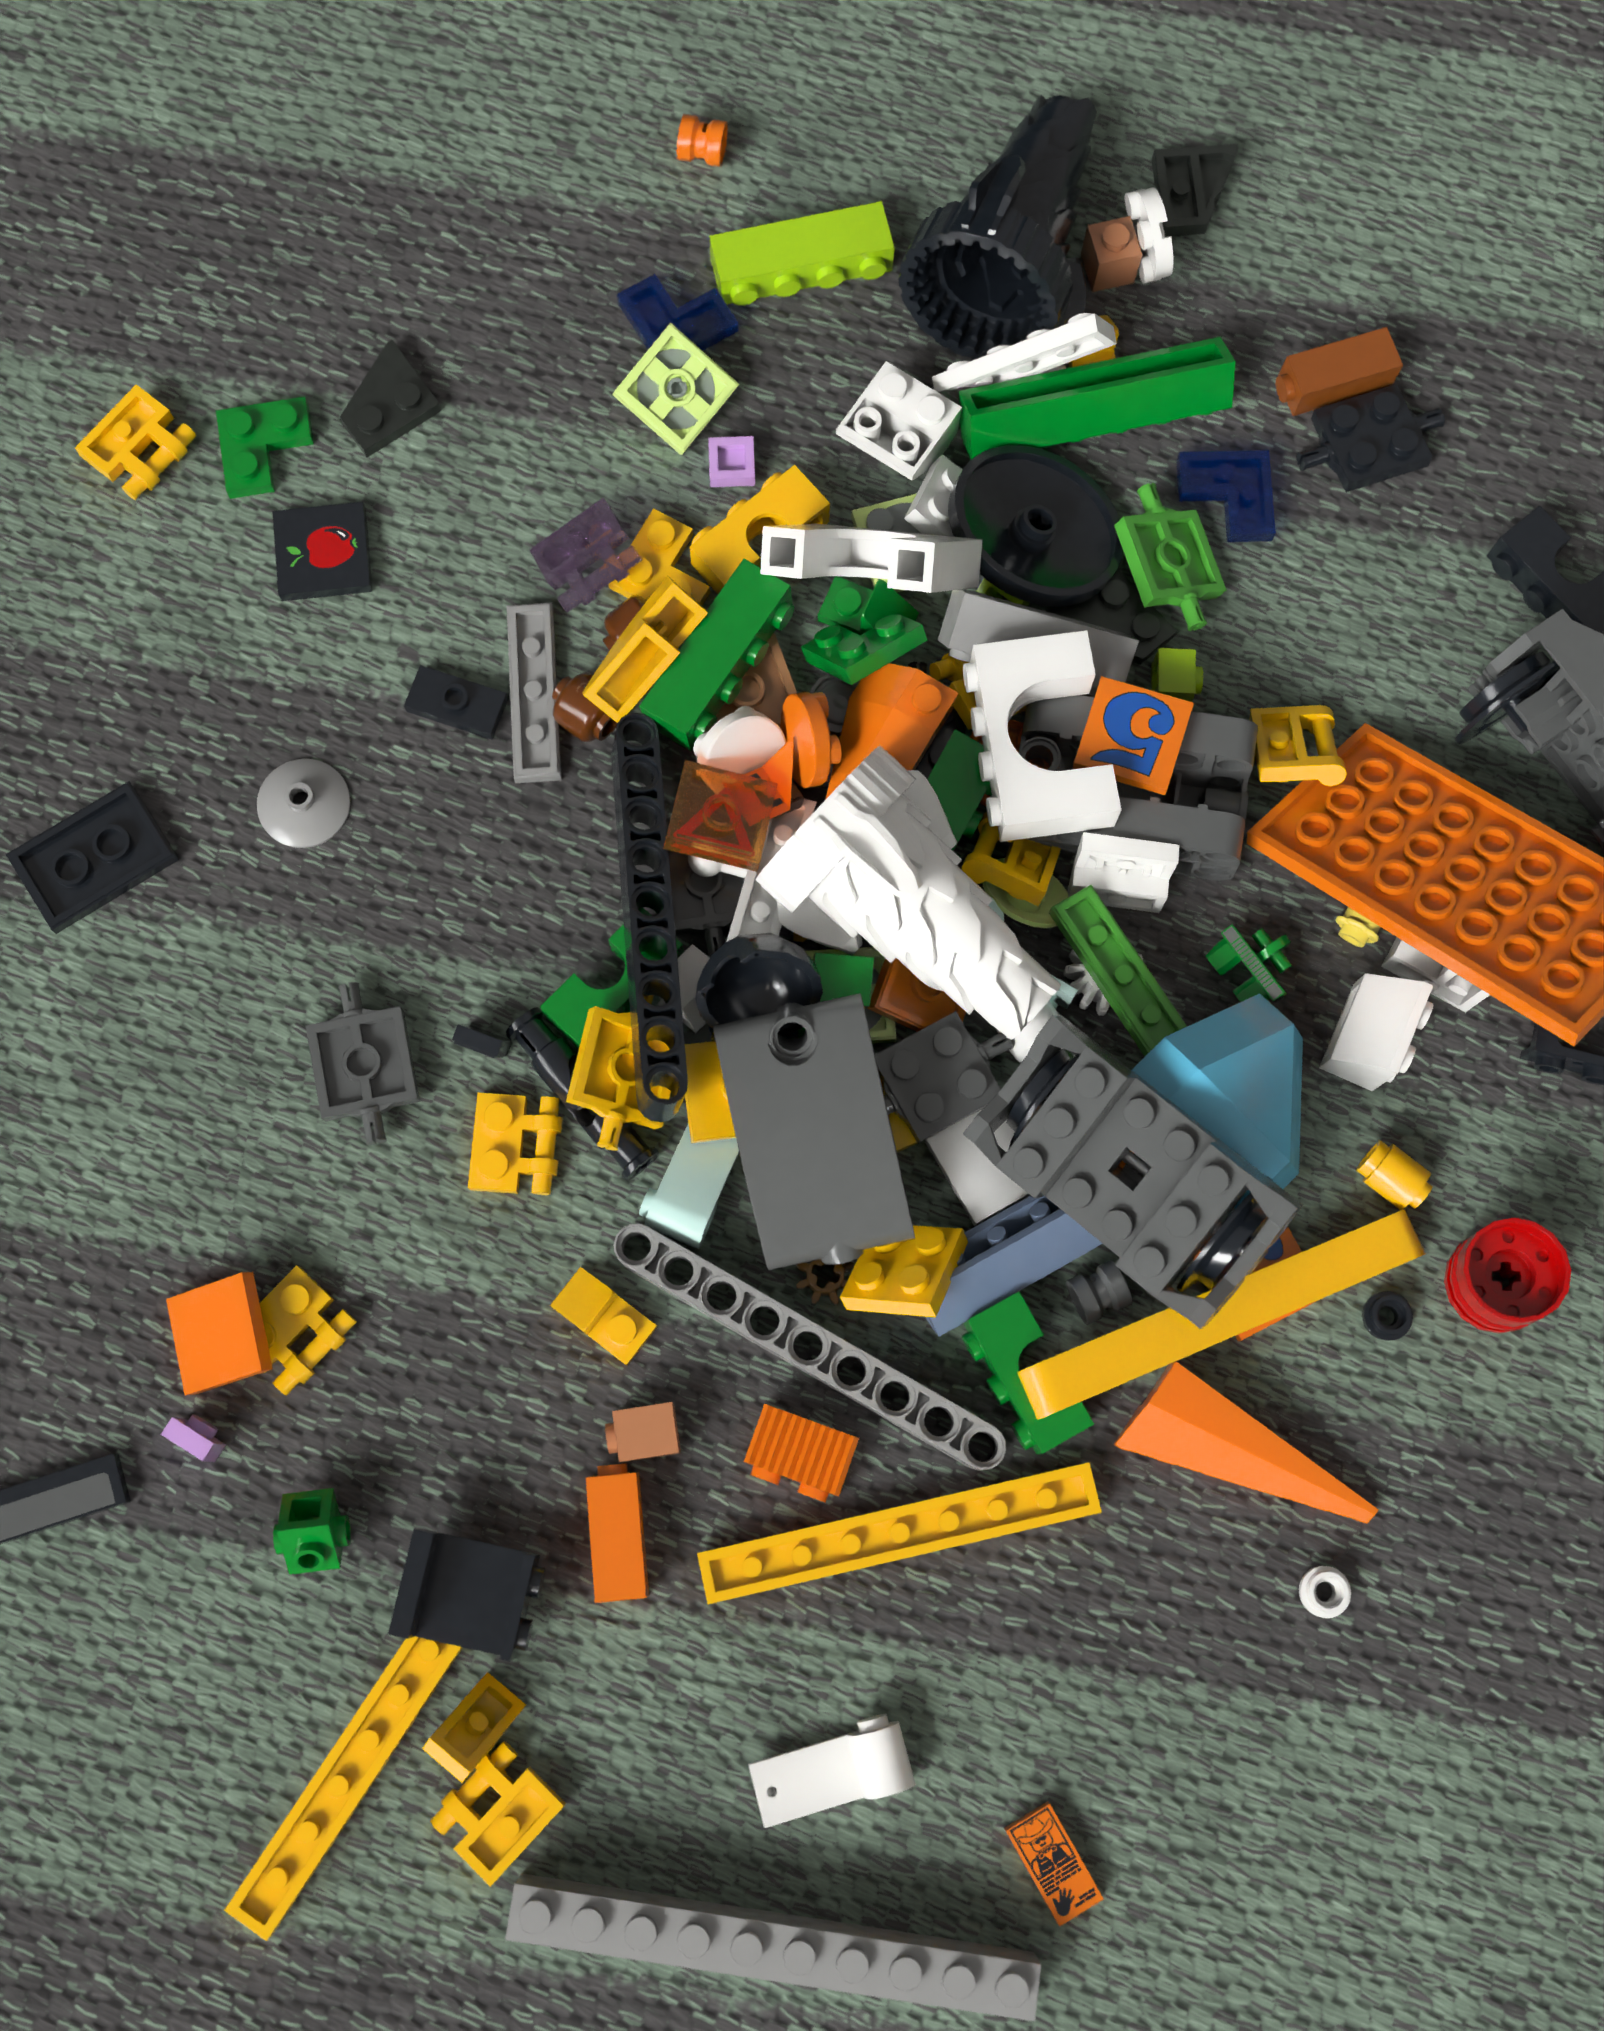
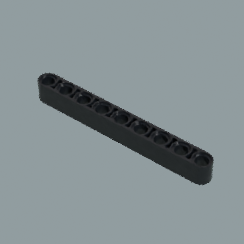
M631 713L622 717L617 723L611 760L636 1098L639 1111L644 1117L655 1122H665L671 1120L679 1112L687 1092L688 1078L659 733L656 723L645 714ZM627 741H637L642 745H632ZM630 782H641L646 787H636ZM632 823H644L650 829H639ZM647 865L653 869V872H642L635 866ZM643 907L651 908L658 915L647 916L638 909ZM653 951L659 954L662 959L656 961L648 960L641 952ZM655 995L662 998L666 1004L661 1006L651 1005L644 997ZM652 1040L662 1041L670 1050L665 1052L655 1051L650 1048L647 1042ZM655 1086L666 1087L673 1093L674 1097L661 1099L652 1093L651 1088Z

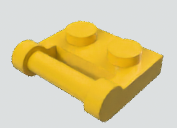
M1311 705L1250 709L1249 721L1258 725L1255 758L1260 782L1319 780L1325 786H1335L1345 780L1347 775L1343 759L1337 754L1332 732L1335 726V719L1330 707ZM1302 729H1308L1310 733L1314 734L1318 756H1307Z
M985 812L978 826L980 835L972 853L966 856L961 870L976 884L985 881L1005 890L1016 899L1025 900L1039 906L1047 892L1061 848L1046 846L1028 839L1008 841L1011 844L1004 863L991 857L997 841L1000 840L998 827H990L987 812Z

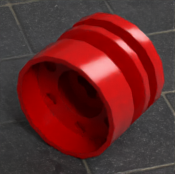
M1508 1218L1493 1221L1456 1247L1447 1261L1444 1284L1449 1302L1463 1320L1479 1330L1500 1334L1520 1330L1556 1310L1569 1291L1571 1267L1566 1250L1552 1232L1534 1221ZM1499 1271L1500 1277L1509 1279V1285L1503 1289L1501 1282L1492 1281L1491 1275Z

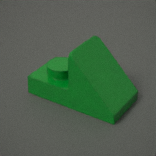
M835 576L820 608L817 621L829 626L840 625L862 635L874 628L876 622L885 616L900 614L916 621L919 612L894 589L887 588V583L881 579L877 580L874 589L871 590Z

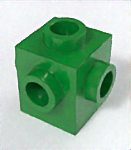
M333 1488L282 1494L278 1523L274 1525L273 1542L276 1554L284 1555L289 1575L340 1569L343 1547L350 1546L351 1526L348 1515H340Z

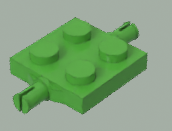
M1145 484L1137 490L1145 513L1123 516L1114 527L1143 606L1152 607L1170 604L1181 607L1188 631L1198 630L1207 624L1198 601L1217 599L1226 591L1225 584L1197 510L1177 511L1166 508L1161 503L1156 484Z

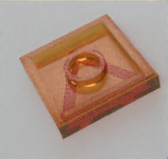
M685 760L663 849L757 872L778 783Z

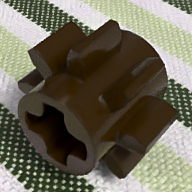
M821 1259L814 1260L810 1264L806 1262L796 1264L800 1271L807 1273L806 1279L798 1282L796 1288L797 1290H804L809 1287L813 1292L811 1305L815 1306L820 1296H829L830 1302L837 1306L838 1296L836 1292L840 1288L844 1289L847 1280H844V1273L851 1271L854 1268V1263L847 1262L831 1265L834 1267L833 1276L839 1279L837 1284L828 1282L825 1288H820L816 1285L817 1276L811 1273L813 1269L822 1270L825 1263Z

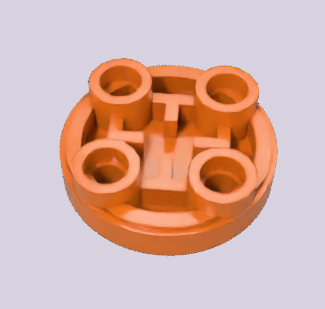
M823 692L789 694L782 706L780 728L784 733L786 743L794 736L792 777L802 788L823 785L828 779L831 764H837L841 761L840 741L836 735H830L827 722L829 706Z

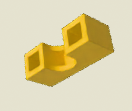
M793 465L783 474L777 472L766 480L759 493L749 500L742 499L729 510L724 520L715 527H705L694 537L692 545L689 546L691 565L714 591L719 594L743 559L760 567V557L749 546V543L755 536L763 533V526L828 524L830 502L796 465Z

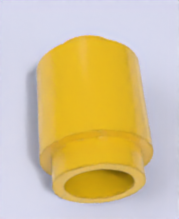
M1381 1140L1368 1151L1356 1168V1171L1364 1176L1363 1182L1399 1210H1403L1407 1205L1416 1209L1433 1188L1427 1182L1431 1176L1429 1170L1396 1145L1391 1144L1388 1146Z

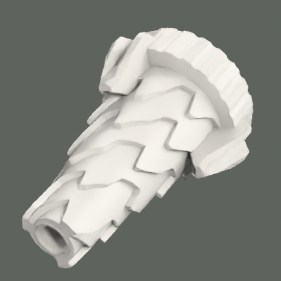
M881 745L875 748L830 794L755 879L777 900L778 921L785 928L804 938L826 947L843 951L851 956L862 946L863 937L890 963L897 958L924 984L944 991L969 1015L975 1009L987 1022L1011 1040L1021 1033L1023 1028L1038 1015L1061 986L1049 972L1019 945L1015 934L1002 921L999 915L988 906L993 901L992 898L957 866L962 859L951 850L957 844V840L951 830L937 794L926 777L918 770H906Z

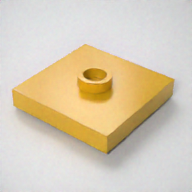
M716 1041L685 1044L688 1078L685 1100L691 1143L736 1138Z

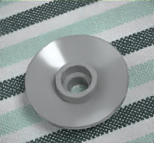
M296 759L280 765L266 777L258 793L257 813L263 828L279 843L294 848L314 847L330 840L341 830L350 811V793L345 780L332 766L315 759ZM298 792L308 793L307 800L302 804L293 803V797Z

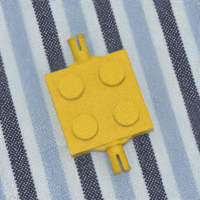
M654 995L645 996L644 999L652 1005ZM594 1006L588 1010L566 1102L593 1110L600 1117L604 1118L597 1146L605 1147L607 1150H618L623 1123L632 1122L652 1129H658L663 1127V1122L651 1121L644 1117L637 1105L630 1012L616 1013ZM652 1040L647 1042L650 1048L655 1051L665 1052L670 1050L662 1041ZM655 1086L651 1088L655 1096L661 1099H669L671 1091L666 1087Z

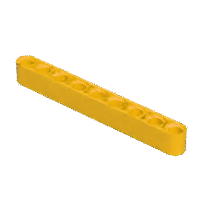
M1405 1209L1246 1275L1242 1285L1202 1329L1172 1308H1168L1018 1371L1017 1374L1036 1418L1039 1420L1421 1257L1426 1253ZM1212 1290L1196 1297L1205 1299Z

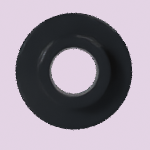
M1382 1291L1372 1295L1366 1301L1362 1310V1320L1365 1328L1372 1336L1380 1340L1392 1341L1403 1337L1410 1330L1413 1322V1312L1410 1304L1403 1296L1391 1291ZM1382 1307H1387L1393 1312L1394 1321L1391 1325H1385L1380 1321L1379 1311Z

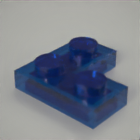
M654 274L617 294L618 305L647 350L670 323L678 328L702 351L739 331L737 319L716 288L677 308Z
M1269 450L1179 452L1176 460L1179 502L1224 501L1227 542H1262L1273 540L1276 529Z

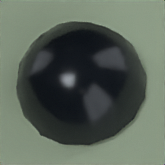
M773 933L739 935L727 941L710 957L698 980L695 999L700 1017L714 1030V1025L773 1013L779 1006L786 1003H797L802 1006L820 1002L823 988L817 966L803 948ZM789 1022L784 1024L778 1032L782 1037H785L803 1028V1026L796 1022Z

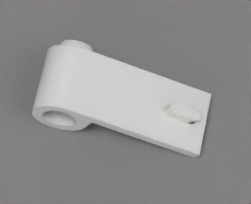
M887 1714L875 1715L858 1721L859 1731L749 1763L748 1766L763 1826L767 1828L861 1798H882L914 1787L916 1784L899 1721L889 1722Z

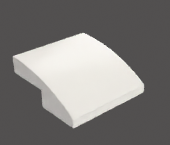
M1083 832L1072 868L1067 891L1068 896L1070 897L1092 885L1105 906L1160 913L1168 898L1169 879L1178 864L1180 845Z
M980 1111L949 1126L925 1141L974 1226L1030 1196L995 1167L982 1151L963 1135ZM1006 1120L994 1132L997 1144L1007 1152L1015 1131L1006 1123Z

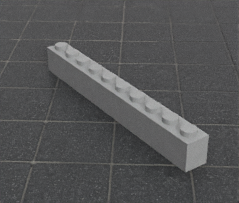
M522 1873L514 1883L505 1940L1029 2021H1035L1041 1963L1035 1952Z

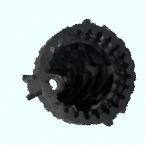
M1040 95L1036 99L1029 115L1019 123L1011 134L1000 157L993 163L989 162L986 170L975 178L964 199L961 202L947 203L945 207H938L933 210L930 216L926 217L918 228L899 268L901 272L898 277L899 287L902 289L901 297L903 303L919 327L927 335L932 336L941 346L951 349L962 357L967 356L976 360L986 356L987 351L991 348L1001 345L1012 346L1025 341L1027 336L1034 331L1042 329L1053 330L1068 324V320L1071 317L1084 312L1086 286L1083 263L1081 258L1078 257L1066 258L1070 244L1065 242L1077 218V212H1073V208L1082 190L1076 188L1084 171L1091 150L1088 144L1097 111L1089 98L1077 100L1065 96H1052L1046 99Z

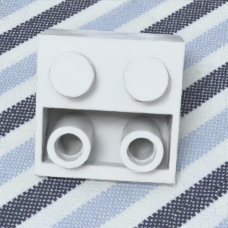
M886 361L838 426L836 434L908 479L914 480L929 471L932 463L944 453L958 433L962 407Z
M1365 973L1352 986L1319 1068L1370 1091L1375 1090L1385 1082L1391 1083L1399 1072L1404 1074L1415 1055L1416 1047L1410 1045L1416 1028L1419 1030L1423 1029L1433 1009V1003L1427 1001L1433 985L1424 981Z

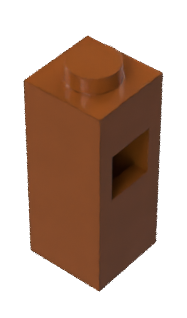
M1384 327L1287 356L1276 378V391L1282 403L1287 402L1292 416H1296L1391 386L1401 371L1403 363L1388 328Z

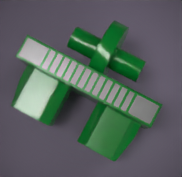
M1233 924L1221 932L1224 938L1210 950L1206 958L1220 976L1225 975L1241 962L1246 965L1253 976L1233 990V993L1240 1002L1259 993L1268 1001L1272 999L1273 1002H1277L1287 995L1286 991L1264 964L1270 960L1280 974L1292 966L1282 953V950L1291 943L1286 934L1273 941L1264 928H1261L1252 935V938L1262 949V951L1256 954Z

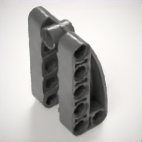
M1077 695L1040 700L1027 704L1019 754L1026 761L1035 758L1045 760L1050 765L1047 770H1073L1074 760L1094 697ZM1191 711L1166 795L1116 781L1121 812L1114 827L1026 839L1050 847L1055 846L1075 854L1077 853L1083 832L1180 845L1179 860L1173 874L1214 881L1230 880L1234 877L1241 860L1249 798L1247 785L1254 764L1258 725L1242 718Z
M861 993L806 1006L797 1003H786L770 1014L714 1025L715 1041L730 1113L768 1270L821 1259L825 1264H843L859 1258L864 1253V1249L914 1239L915 1233ZM789 1022H796L805 1028V1033L800 1038L794 1040L782 1037L778 1031L784 1024Z

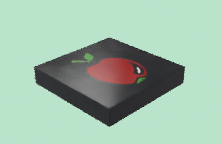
M363 502L272 511L277 585L281 601L373 592L367 516Z

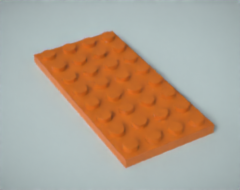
M1364 723L1336 749L1338 756L1343 759L1347 775L1342 783L1335 786H1325L1319 780H1303L1247 831V844L1570 1045L1575 1047L1604 1016V858L1367 723Z

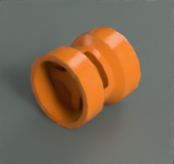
M683 114L677 140V159L692 162L695 158H703L707 165L721 167L727 146L728 122L713 119L709 124L700 121L698 116Z

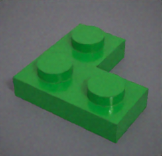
M305 397L216 410L225 487L230 499L275 492L269 451L314 444L309 406Z
M893 614L878 620L874 628L862 635L840 625L823 628L815 634L814 639L802 645L801 649L807 663L853 685L926 642L927 637L921 623L900 614Z

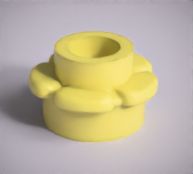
M1348 907L1343 916H1337L1336 923L1341 927L1338 934L1345 941L1363 948L1366 942L1374 943L1379 940L1377 933L1381 927Z

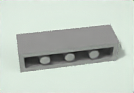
M967 589L952 590L938 637L939 642L950 648L949 656L970 663L972 648L976 644L1087 630L1096 673L1090 693L1088 694L1092 696L1096 694L1101 676L1126 682L1139 640L1119 631Z

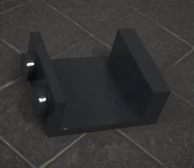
M414 1529L388 1635L406 1639L420 1637L500 1655V1660L509 1662L516 1659L518 1650L526 1652L531 1638L533 1620L526 1618L530 1597L539 1598L544 1582L546 1568L538 1566L540 1554L427 1529Z

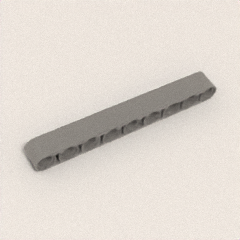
M629 1224L617 1233L614 1240V1252L617 1259L627 1270L969 1468L975 1470L991 1469L997 1466L1004 1458L1006 1442L1002 1433L981 1418L648 1226ZM635 1236L645 1237L651 1242L649 1254L639 1261L628 1259L624 1253L626 1243ZM683 1260L693 1266L694 1273L688 1283L676 1286L666 1279V1272L673 1262ZM718 1285L730 1286L736 1292L735 1303L727 1310L714 1309L708 1302L710 1291ZM761 1309L772 1310L779 1318L778 1328L770 1335L757 1334L751 1327L752 1316ZM802 1334L815 1335L822 1344L821 1354L813 1360L806 1361L800 1359L793 1349L794 1342L798 1336ZM846 1358L858 1360L862 1363L865 1370L863 1381L853 1386L841 1382L837 1376L838 1364ZM889 1383L900 1384L907 1392V1404L900 1411L889 1410L881 1402V1390ZM940 1408L948 1413L951 1419V1426L946 1435L937 1437L927 1431L924 1425V1418L929 1409ZM976 1433L987 1434L994 1443L993 1455L985 1462L975 1460L968 1450L969 1440Z

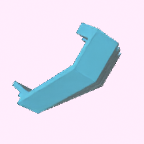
M1260 993L1164 1037L1132 1069L1134 1073L1265 1176L1270 1177L1282 1189L1299 1174L1303 1038L1296 1026ZM1249 1189L1239 1200V1202L1235 1205L1234 1208H1237L1240 1205V1203L1249 1195Z

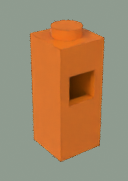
M627 1464L597 1466L598 1476L586 1477L595 1603L647 1598L649 1596L640 1475L637 1472L628 1473Z

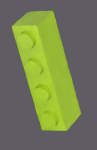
M882 201L709 235L710 258L722 305L732 303L738 306L748 305L757 298L771 295L788 297L796 294L801 289L816 286L833 288L842 283V281L860 277L872 280L881 277L893 269L894 244Z

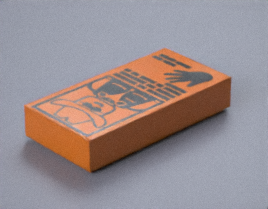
M1048 1801L1004 1828L1059 1927L1104 1899Z

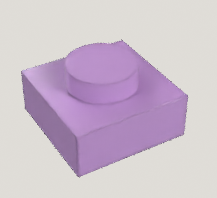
M753 436L708 438L710 487L755 486Z
M192 1414L189 1420L172 1417L161 1433L162 1436L201 1461L215 1462L226 1444L214 1437L218 1429Z

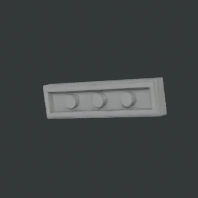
M553 604L507 605L515 783L560 781L562 776L559 724L554 720L552 712L555 700L552 699V693L557 686Z

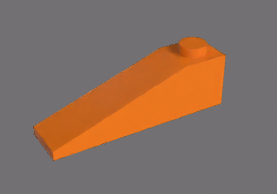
M891 663L861 679L848 701L839 739L842 753L841 761L833 765L826 799L879 745L906 770H915L952 712L959 693L917 668Z

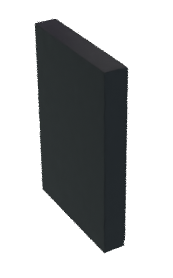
M130 781L6 854L50 929L55 934L179 860Z

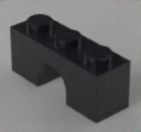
M1539 505L1502 535L1487 554V557L1492 561L1494 571L1502 579L1510 580L1523 594L1526 605L1534 612L1541 613L1546 619L1564 609L1573 621L1604 634V571L1590 582L1583 584L1569 582L1558 573L1555 566V557L1569 542L1571 537Z

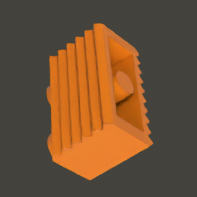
M764 1404L744 1462L753 1465L751 1476L779 1485L781 1476L800 1483L797 1493L826 1503L828 1494L839 1497L859 1438Z

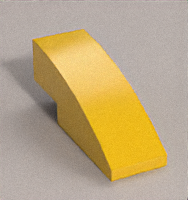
M667 576L615 642L582 694L618 723L622 717L634 708L680 654L678 650L680 645L708 612L698 601Z

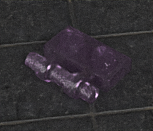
M604 498L597 501L530 549L547 583L554 590H557L567 582L569 583L571 588L557 597L567 613L581 603L586 606L597 598L595 593L615 579L619 583L630 575L629 569L642 561L640 554L633 545L617 554L615 548L630 538L612 507ZM602 558L605 564L584 578L581 572Z

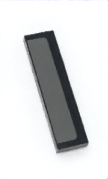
M113 1453L0 1490V1545L130 1503L131 1500L119 1454Z

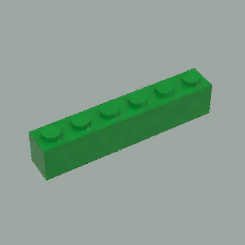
M1216 337L960 390L959 406L962 407L960 417L961 438L972 460L978 454L999 446L1023 445L1041 449L1066 442H1080L1086 438L1109 433H1123L1129 429L1152 424H1166L1176 419L1196 415H1209L1215 411L1229 409L1233 406L1235 359L1222 338Z

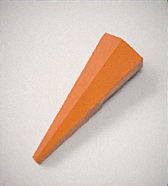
M1177 1361L1168 1364L1143 1404L1138 1406L1114 1443L1115 1446L1122 1450L1131 1451L1157 1459L1158 1461L1177 1465L1367 1524L1379 1510Z

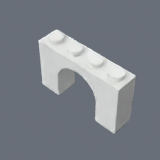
M826 524L763 526L760 574L801 579L826 576L888 579L887 588L929 593L979 587L982 539Z
M1087 630L976 644L972 648L970 663L963 664L965 689L967 693L974 692L977 706L971 708L973 734L975 737L982 736L984 752H979L978 755L980 776L982 781H990L992 797L986 799L988 822L990 827H998L1000 842L1114 827L1120 815L1121 804L1113 764L1065 771L1045 770L1026 761L1014 748L1008 733L1007 725L1009 720L1019 709L1027 704L1040 700L1090 693L1096 673Z

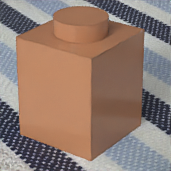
M1131 216L1087 225L1081 257L1092 292L1135 282L1142 252Z
M673 1402L612 1411L613 1423L605 1424L609 1454L618 1453L620 1463L681 1454Z

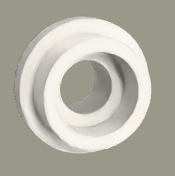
M1317 1566L1308 1570L1302 1577L1299 1585V1596L1302 1604L1311 1614L1322 1618H1333L1340 1615L1348 1607L1351 1599V1588L1347 1578L1336 1568ZM1321 1582H1327L1332 1588V1596L1325 1602L1319 1600L1316 1595V1588Z

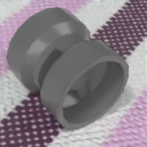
M1112 1260L1097 1266L1095 1273L1091 1274L1090 1278L1080 1274L1066 1281L1068 1293L1079 1316L1086 1325L1101 1319L1104 1309L1119 1311L1133 1304L1127 1283Z

